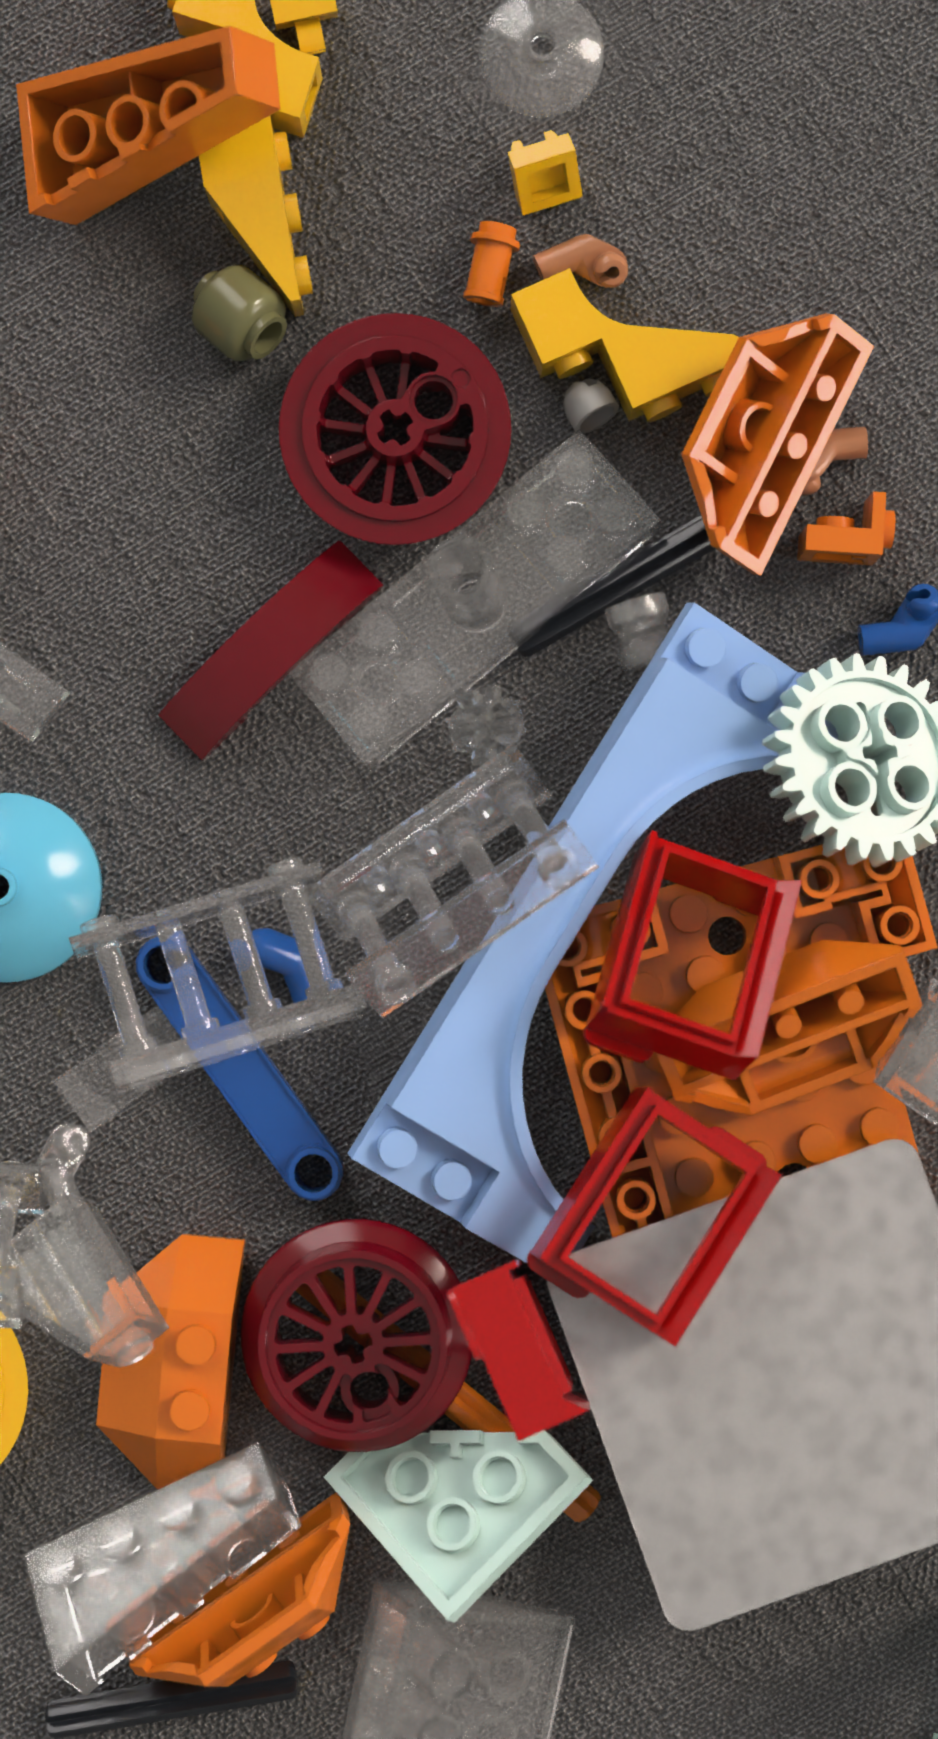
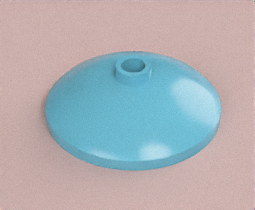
M0 793V875H3L9 883L8 893L0 899V982L7 983L43 976L57 969L74 956L83 946L96 923L102 901L103 887L102 874L96 852L91 841L75 820L55 805L42 799L19 793Z

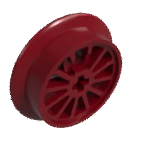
M403 313L377 314L351 321L337 328L321 339L303 357L290 378L283 396L279 416V443L283 462L293 486L304 502L322 520L335 529L363 541L389 545L412 544L438 537L453 530L469 519L487 501L498 484L508 459L511 443V414L503 384L496 370L482 351L467 337L455 329L427 317ZM399 363L401 364L397 398L387 400L374 368L378 365ZM413 366H419L431 371L419 375L408 387L410 371ZM364 372L368 378L378 403L373 409L343 387L348 380L358 373ZM440 390L445 392L452 401V407L445 416L439 419H428L417 411L416 401L423 392H439ZM338 398L364 418L366 424L325 419L324 416L331 400ZM461 417H469L472 433L467 439L442 436L454 429ZM392 421L399 428L407 423L409 425L406 429L408 442L401 446L394 439L383 443L382 441L385 439L383 425ZM323 433L365 439V441L328 456L322 452L321 435ZM424 448L468 453V457L462 469L453 473L427 453ZM373 455L349 486L340 484L330 472L336 467L363 456ZM419 461L445 481L448 486L432 497L425 496L413 462ZM386 465L382 502L372 503L358 497L357 495L379 467ZM399 467L405 470L417 503L391 506L396 470Z
M345 1219L320 1224L300 1233L281 1246L268 1259L255 1278L246 1298L241 1322V1348L246 1372L252 1387L267 1410L282 1425L299 1437L318 1446L345 1452H369L394 1447L409 1441L432 1426L446 1412L462 1388L468 1373L472 1352L446 1290L461 1284L458 1277L447 1261L431 1245L415 1234L389 1223L368 1219ZM355 1266L370 1267L382 1272V1276L366 1307L357 1306ZM336 1267L343 1268L346 1298L345 1309L341 1310L320 1280L319 1273ZM396 1278L413 1293V1296L380 1317L375 1310L390 1279ZM302 1284H307L331 1320L327 1321L293 1304L292 1294ZM417 1307L424 1309L430 1326L428 1331L386 1332L387 1327ZM281 1316H287L321 1333L323 1337L283 1339L279 1331ZM353 1325L358 1334L369 1333L371 1336L366 1342L363 1353L357 1354L353 1345H341L340 1341L344 1338L347 1326ZM430 1345L432 1348L430 1362L423 1368L386 1350V1347ZM322 1351L324 1353L322 1357L295 1375L293 1372L288 1371L282 1353ZM331 1366L335 1371L319 1401L311 1398L299 1387L325 1368ZM364 1372H374L377 1374L380 1372L388 1381V1393L376 1401L363 1399L355 1391L353 1379ZM399 1373L418 1382V1385L408 1395H402L399 1392ZM338 1386H340L342 1400L351 1412L335 1410L328 1406Z

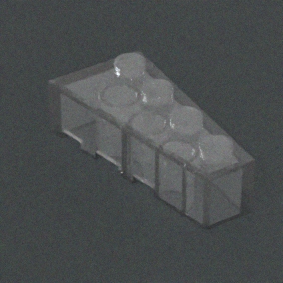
M259 1442L23 1554L54 1671L84 1696L104 1682L102 1675L127 1656L132 1660L153 1644L150 1637L179 1614L186 1618L204 1604L203 1596L228 1576L234 1579L302 1526L282 1469Z

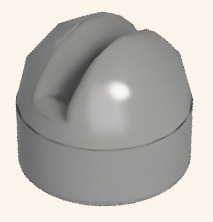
M587 378L582 382L576 381L570 385L565 392L563 401L566 417L577 434H585L598 429L611 420L619 410V405L611 391L599 380Z

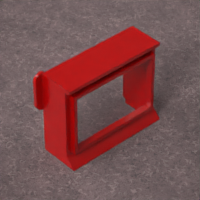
M652 830L633 857L588 1020L583 1030V1037L590 1046L635 1062H646L652 1057L653 1053H657L735 1081L759 1056L802 880H775L657 837L658 832ZM662 878L710 895L718 902L758 916L728 1033L629 998Z
M635 1086L535 1246L528 1253L527 1264L532 1271L570 1296L580 1299L592 1293L651 1333L676 1347L781 1179L782 1174L767 1167L766 1159L761 1153L725 1129L716 1126L707 1128L654 1093L652 1089ZM658 1116L743 1174L655 1314L568 1256Z
M520 1259L446 1290L475 1360L477 1361L481 1358L484 1360L518 1442L583 1414L590 1409V1402L587 1396L572 1390L574 1380L528 1274L519 1277L515 1268L524 1265Z

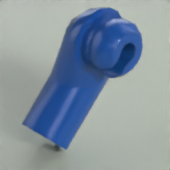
M929 584L914 585L908 590L906 598L891 621L858 625V646L861 656L919 649L938 623V590Z

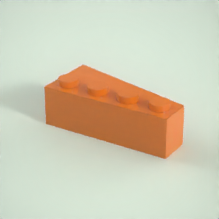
M227 26L16 84L29 214L77 225L280 110L274 43L233 26Z

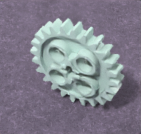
M853 654L841 662V664L836 658H832L819 666L817 671L812 668L797 678L798 686L793 685L779 696L784 706L771 713L768 717V720L780 731L772 733L763 739L762 745L778 753V758L764 765L763 771L769 774L781 775L783 784L770 792L771 798L789 797L793 804L783 816L784 821L789 822L802 817L807 823L802 832L801 840L806 842L821 834L825 837L823 855L829 857L845 847L848 865H854L865 860L867 856L873 867H878L892 860V857L896 862H900L915 855V849L920 851L937 842L934 834L938 833V701L929 704L924 699L930 684L928 680H924L914 687L907 685L908 666L902 665L887 675L886 662L882 656H878L865 666L859 654ZM884 717L894 726L896 737L886 728ZM825 719L836 728L838 740L828 733ZM894 780L899 782L904 788L906 801L897 793ZM835 782L845 790L848 797V805L837 796Z

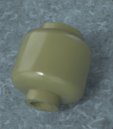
M233 265L227 266L220 271H212L199 281L194 290L193 298L195 302L192 310L194 328L228 358L236 362L252 358L262 359L269 355L282 341L287 328L284 298L246 266Z

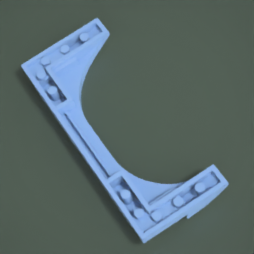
M695 602L685 604L347 1153L351 1159L459 1221L467 1230L527 1263L528 1253L533 1249L563 1201V1198L553 1187L535 1151L526 1121L523 1101L522 1071L525 1045L531 1020L540 996L620 863L646 829L671 806L694 791L723 778L763 769L764 765L778 758L777 752L762 745L763 739L776 731H780L768 720V717L771 713L784 706L779 696L793 685L798 686L796 679L805 673L795 671ZM825 719L828 733L838 740L836 728ZM591 1222L572 1252L582 1249L595 1228Z

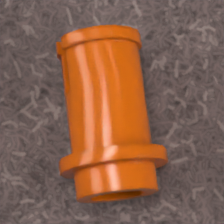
M481 221L478 231L471 233L470 241L475 244L467 287L463 293V298L467 301L489 307L503 306V295L512 253L518 252L520 249V243L515 240L517 230L514 227L494 221Z

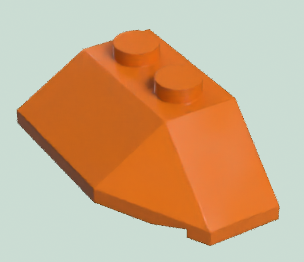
M825 313L739 337L681 454L711 546L754 575H762L874 348L870 342L835 314Z
M821 940L784 954L759 1056L735 1081L657 1054V1057L675 1101L685 1103L695 1101L717 1109L754 1115L873 1069L898 1038L907 1020L914 1018L923 1004L901 945ZM744 970L702 986L676 1015L728 1033Z
M182 1233L108 1296L96 1425L158 1490L221 1495L245 1239Z
M335 1492L131 1637L130 1668L137 1676L205 1687H229L244 1675L251 1678L263 1672L275 1660L277 1652L296 1638L305 1640L318 1633L326 1625L330 1614L335 1611L350 1528L348 1505Z

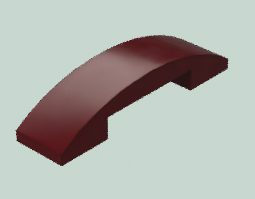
M338 540L253 614L197 670L167 703L158 716L204 761L248 718L246 715L330 633L336 628L339 630L384 585Z

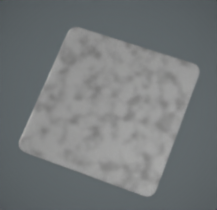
M888 1139L781 1177L676 1347L651 1333L592 1293H589L584 1298H574L547 1281L550 1295L587 1399L590 1402L592 1413L664 1615L674 1627L684 1631L698 1630L938 1543V1206L920 1156L912 1145L900 1139ZM728 1197L571 1252L568 1257L656 1314Z

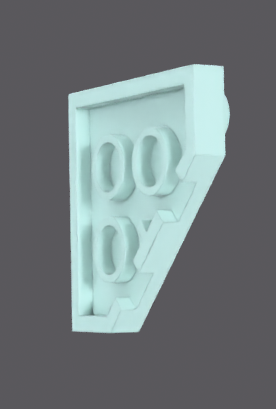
M430 1430V1433H421L409 1441L394 1447L369 1452H348L324 1476L326 1481L446 1620L454 1623L594 1481L554 1437L545 1430L519 1442L514 1432Z

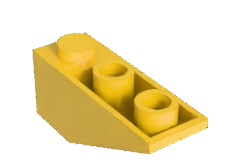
M268 116L199 155L203 186L210 205L271 286L282 295L285 304L293 315L297 317L304 315L301 296L313 294L307 255L297 257L294 255L291 233L303 232L297 193L284 194L281 171L293 170L287 132H274L271 116Z

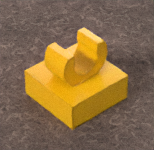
M270 0L276 30L295 26L300 51L310 55L326 52L320 21L338 17L336 0Z
M550 130L544 132V141L523 147L521 141L518 140L512 143V151L507 152L515 196L523 216L583 197L576 150L569 133L557 136L555 132Z

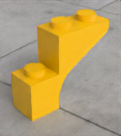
M167 0V7L172 9L180 35L190 37L219 28L233 26L274 43L280 110L270 115L273 128L304 138L323 79L319 57L290 47L270 32L257 12L255 0Z
M570 268L511 294V313L540 377L543 378L556 372L559 379L577 374L593 364L591 356L598 353L628 421L645 415L647 422L664 418L682 407L680 398L703 389L706 397L710 396L739 338L733 334L634 326L616 322L599 312L587 300Z

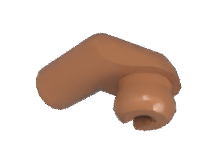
M589 234L578 235L532 255L541 281L570 268L572 273L598 286L615 288L625 281L629 271L627 259L622 251Z
M866 427L833 429L801 496L812 495L820 489V476L826 471L832 461L867 458L868 435Z

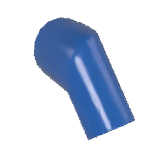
M271 928L255 929L250 935L241 939L238 945L240 961L252 970L259 966L281 973L294 1006L324 994L308 951L300 940Z

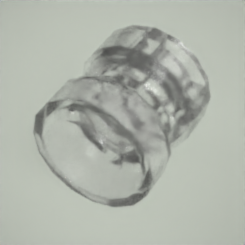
M656 592L636 597L604 610L609 629L615 631L619 637L621 646L617 651V657L623 672L648 666L669 632L666 618L670 608L665 592Z

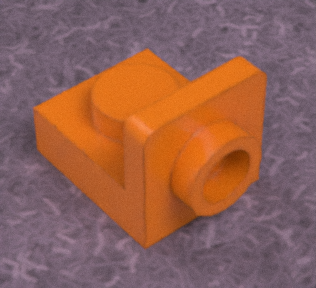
M873 491L864 501L862 528L854 527L855 520L844 516H821L816 518V525L807 524L798 538L797 561L873 566L883 555V548L891 549L894 541L895 511L885 510L886 492Z

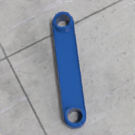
M157 936L147 941L138 952L136 972L141 983L289 1188L300 1198L309 1201H319L331 1196L339 1188L344 1175L343 1161L331 1141L193 950L183 940L173 936ZM162 946L173 948L181 959L182 968L175 980L169 983L158 980L150 969L152 954ZM314 1154L324 1157L332 1168L331 1181L322 1187L306 1185L298 1174V1164L301 1158Z

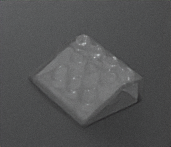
M375 1581L342 1739H551L576 1617L570 1612L481 1595L454 1623L446 1620L415 1583Z

